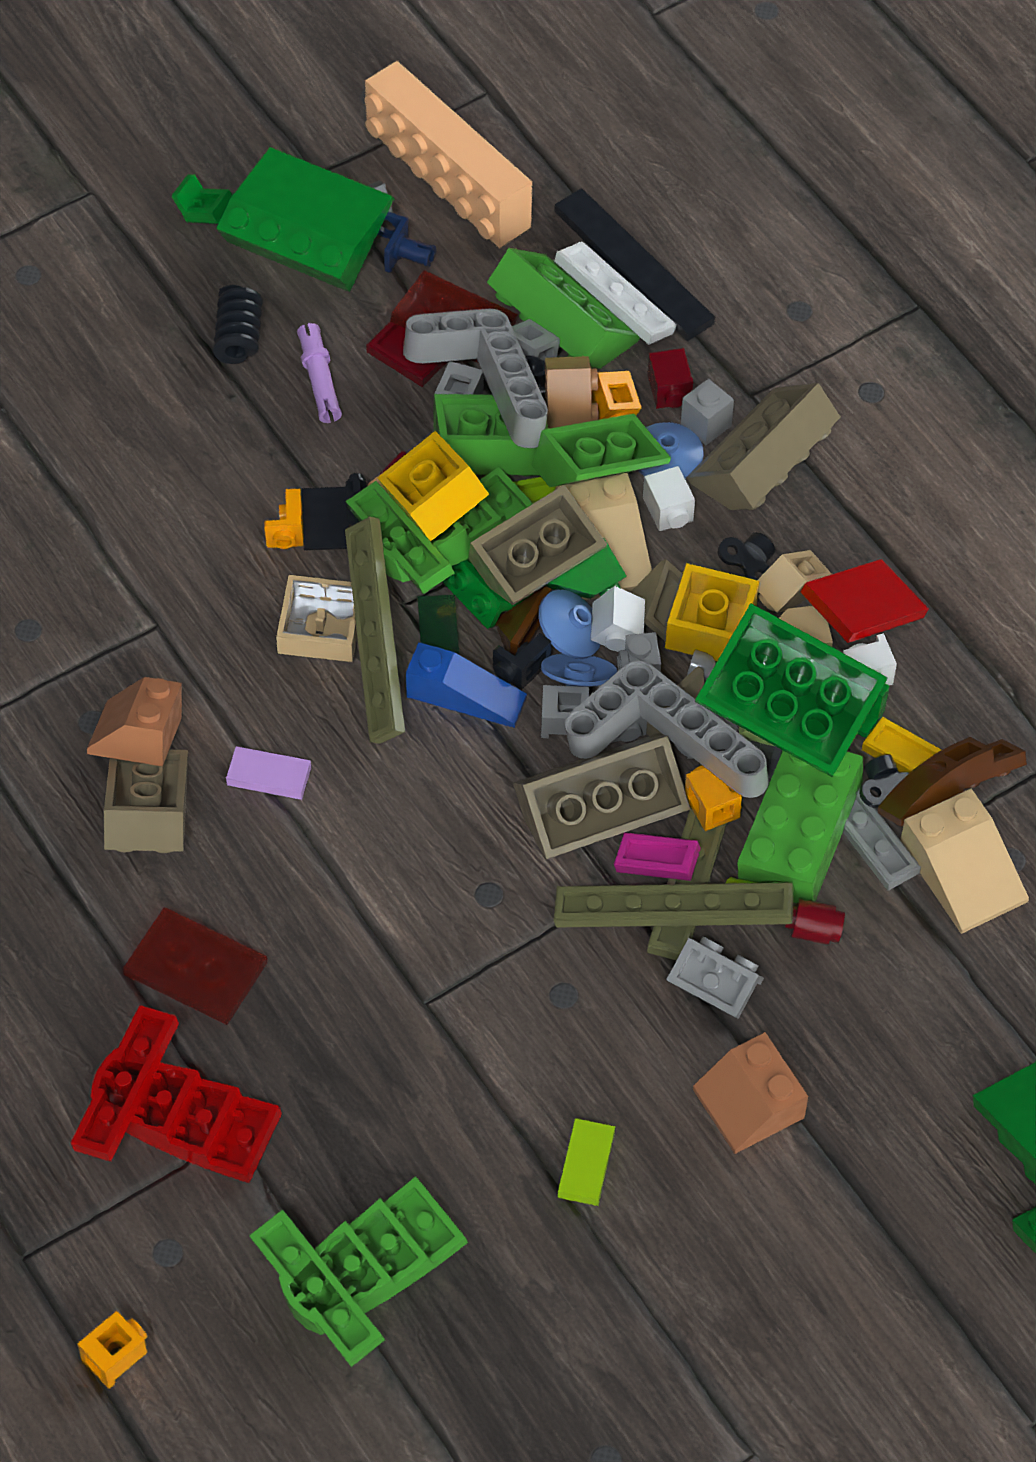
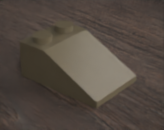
M169 749L163 767L110 758L104 804V850H116L123 853L132 851H156L158 853L183 851L188 750Z

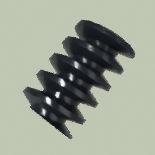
M226 285L219 289L213 353L221 362L238 364L258 352L263 298L261 294L250 288H244L240 285Z

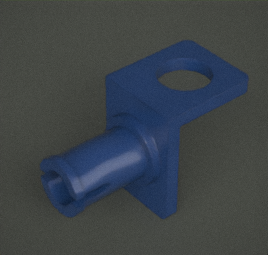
M388 212L385 220L392 223L395 230H387L381 226L377 234L390 239L384 250L385 272L391 273L396 262L401 258L430 267L435 256L436 246L408 238V218Z

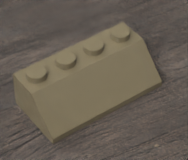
M819 383L773 388L686 479L691 485L730 510H754L765 502L766 494L773 487L780 485L788 478L787 473L792 467L804 461L810 455L809 450L831 433V427L841 417Z
M654 734L601 752L592 758L581 759L513 782L524 820L544 859H549L691 810L667 735Z

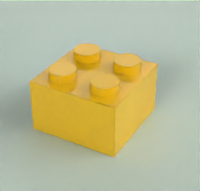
M436 431L377 477L392 499L430 542L489 495L470 466Z
M686 563L667 622L665 648L693 655L696 649L708 653L715 661H718L750 603L757 606L760 581Z

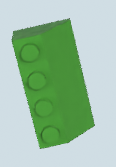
M508 248L487 281V284L497 291L495 294L496 298L502 303L514 306L519 310V317L523 321L531 319L559 337V348H563L568 353L567 357L589 356L590 366L593 368L604 367L640 339L633 330L546 254Z

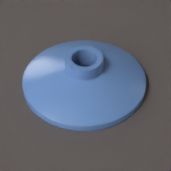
M662 422L646 427L671 459L669 464L639 470V472L646 476L679 466L686 480V477L703 461V446L698 436L689 428L676 423Z
M554 590L542 599L538 612L539 622L543 633L551 640V644L559 652L574 659H585L597 652L601 644L591 640L592 607L583 598L567 590Z
M555 654L545 658L541 664V670L546 676L566 686H599L617 673V668L611 662L596 656L574 659L564 654Z

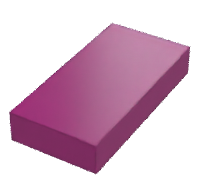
M624 832L614 867L618 873L691 881L701 848L697 840Z

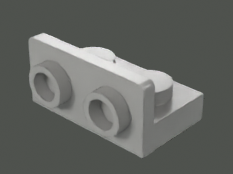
M704 936L699 943L688 938L666 980L739 1019L756 985H761L764 980L763 977L755 973L758 965L739 955L736 956L734 961L720 955L724 947Z

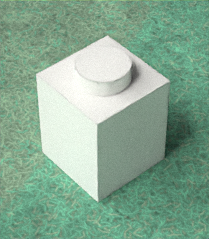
M679 466L644 476L643 499L659 531L669 528H680L693 521L695 498Z
M614 586L595 600L592 604L591 640L613 651L625 650L626 635L644 633L645 599Z

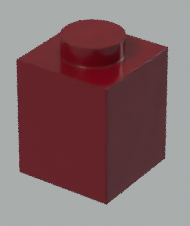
M680 348L649 353L647 375L656 409L682 406L683 397L693 391V379L685 349Z

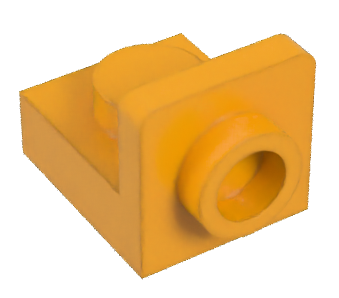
M300 488L285 489L286 504H279L280 520H267L264 522L266 545L268 548L288 549L295 546H303V515Z

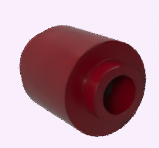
M798 899L797 905H793L792 924H785V928L792 929V938L827 945L830 941L839 943L845 912L836 910L834 905Z

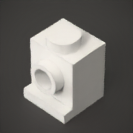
M884 633L877 635L876 642L859 643L843 650L845 655L888 677L885 684L893 685L897 663Z

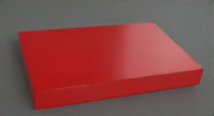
M882 559L806 582L801 590L802 595L847 643L922 619L929 610Z

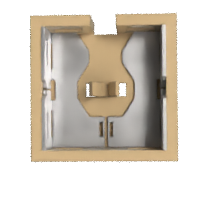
M289 575L276 636L278 654L353 662L357 641V628L351 582ZM316 631L323 632V634H316Z

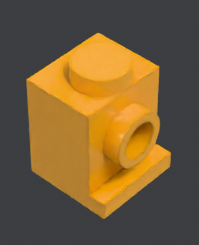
M630 371L597 372L598 390H591V403L598 404V420L633 413L637 415L642 407Z
M703 765L686 774L685 793L704 831L740 818L742 802L740 794L734 792L732 788Z
M118 1311L114 1312L77 1343L81 1360L108 1389L115 1384V1380L147 1353L145 1344L147 1335L143 1328L133 1318L126 1321ZM116 1347L122 1348L113 1356L110 1354L112 1349Z

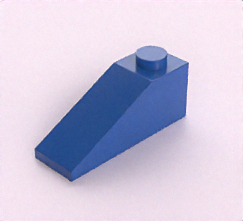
M420 642L417 644L406 671V693L408 698L515 728L527 698L525 692L457 653Z

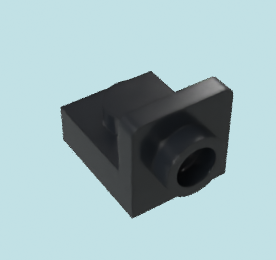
M539 633L530 643L528 641L524 642L516 651L515 656L498 645L493 650V670L495 674L505 682L512 683L522 690L542 671V661L551 656V640Z

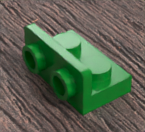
M469 559L451 566L454 574L443 580L445 586L486 629L493 628L496 625L501 612L511 610L529 597H525L514 605L510 604L488 587Z

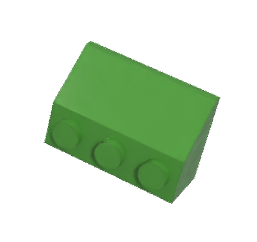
M434 394V431L470 466L475 475H487L497 467H500L506 475H539L532 466L536 447L524 448L512 441L493 395Z
M633 413L542 430L532 466L549 487H555L669 464L671 457Z

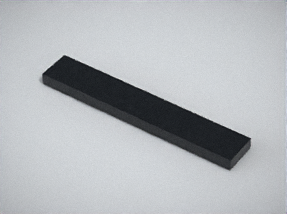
M583 188L555 204L554 212L607 264L677 324L675 330L686 341H689L715 324V316Z

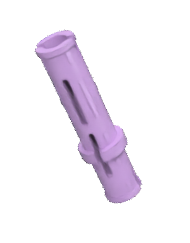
M308 323L310 336L307 335L305 325H302L297 330L303 350L301 360L303 367L308 369L319 420L324 423H331L328 410L332 412L334 421L341 418L342 412L339 408L328 366L330 356L328 350L323 347L320 327L315 323Z

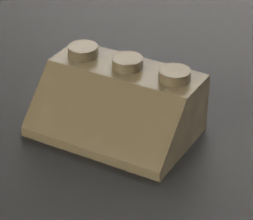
M563 485L470 543L468 559L488 587L514 605L607 547V543L566 486Z

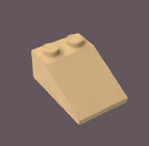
M628 473L566 484L565 486L602 538H605L627 575L626 578L618 582L619 585L627 592L632 591L652 571L637 500ZM598 594L591 599L599 598L600 595Z
M972 788L904 820L900 841L921 866L920 874L961 934L1029 901L1026 890L992 817Z

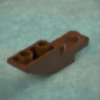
M968 737L936 753L904 777L878 806V813L896 825L903 826L905 819L964 792V788L977 787L982 781L993 777L1006 776L1012 770L1027 765L1026 751L1004 739L985 745L972 737Z

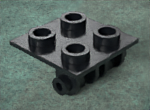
M351 474L345 483V487L302 488L304 550L347 549L345 529L360 521L350 511L346 501L368 486V482L362 474Z

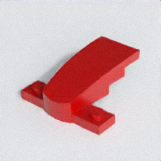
M139 1005L119 1047L115 1048L104 1059L96 1071L91 1090L92 1100L70 1142L73 1150L111 1162L126 1132L182 1160L250 1183L282 1115L280 1107L242 1096L239 1087L202 1079L198 1070L160 1063L179 1022L176 1015Z

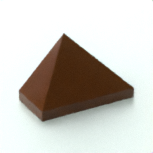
M544 586L498 618L496 627L505 650L515 656L516 651L524 642L528 641L530 643L540 629L539 606L542 599L551 592L550 588Z

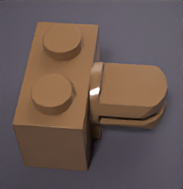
M589 356L545 358V402L548 409V429L598 420V404L591 403V390H598L597 368H591Z

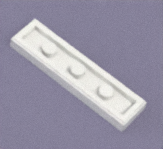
M581 241L557 251L554 261L648 345L674 334L677 324L584 242Z

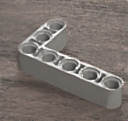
M479 309L418 314L408 318L403 347V355L408 360L415 363H432L477 359L512 441L524 448L538 447L541 431L546 428L548 409L505 313L496 309Z
M636 660L623 666L566 717L565 729L569 749L578 758L588 759L596 756L636 720L642 717L663 735H667L673 743L741 796L748 798L758 797L768 788L767 762L764 753L710 710L697 704L692 696L645 661ZM748 771H755L754 773L750 774L745 773Z

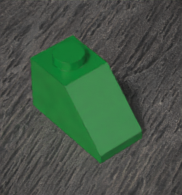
M607 543V547L544 586L553 590H567L580 597L591 599L598 594L601 597L614 586L621 588L618 582L626 578L627 575Z

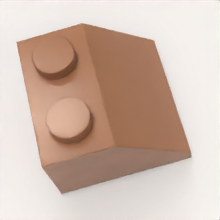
M143 677L108 699L87 747V754L163 767L182 718V683L160 678Z
M766 1032L731 1049L693 1086V1091L734 1154L805 1118L808 1095Z

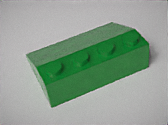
M269 147L231 197L216 229L226 242L350 292L394 197Z
M750 603L696 697L695 702L833 777L888 677Z

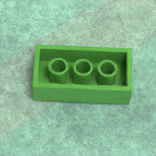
M782 751L738 859V879L758 883H793V902L797 903L798 899L816 902L843 833L846 820L849 818L858 790L863 782V756L847 752L834 776L830 777L789 753Z

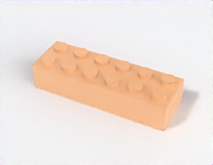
M396 61L365 80L366 127L369 133L386 144L396 158H401L409 165L415 176L423 178L432 186L438 197L445 198L454 206L460 217L463 219L467 218L477 227L483 238L490 239L498 248H501L531 228L532 181L412 73Z

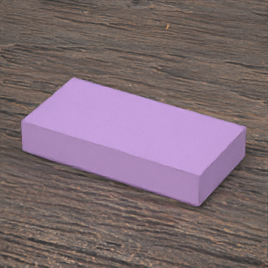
M236 746L226 777L227 786L302 800L311 770V760Z

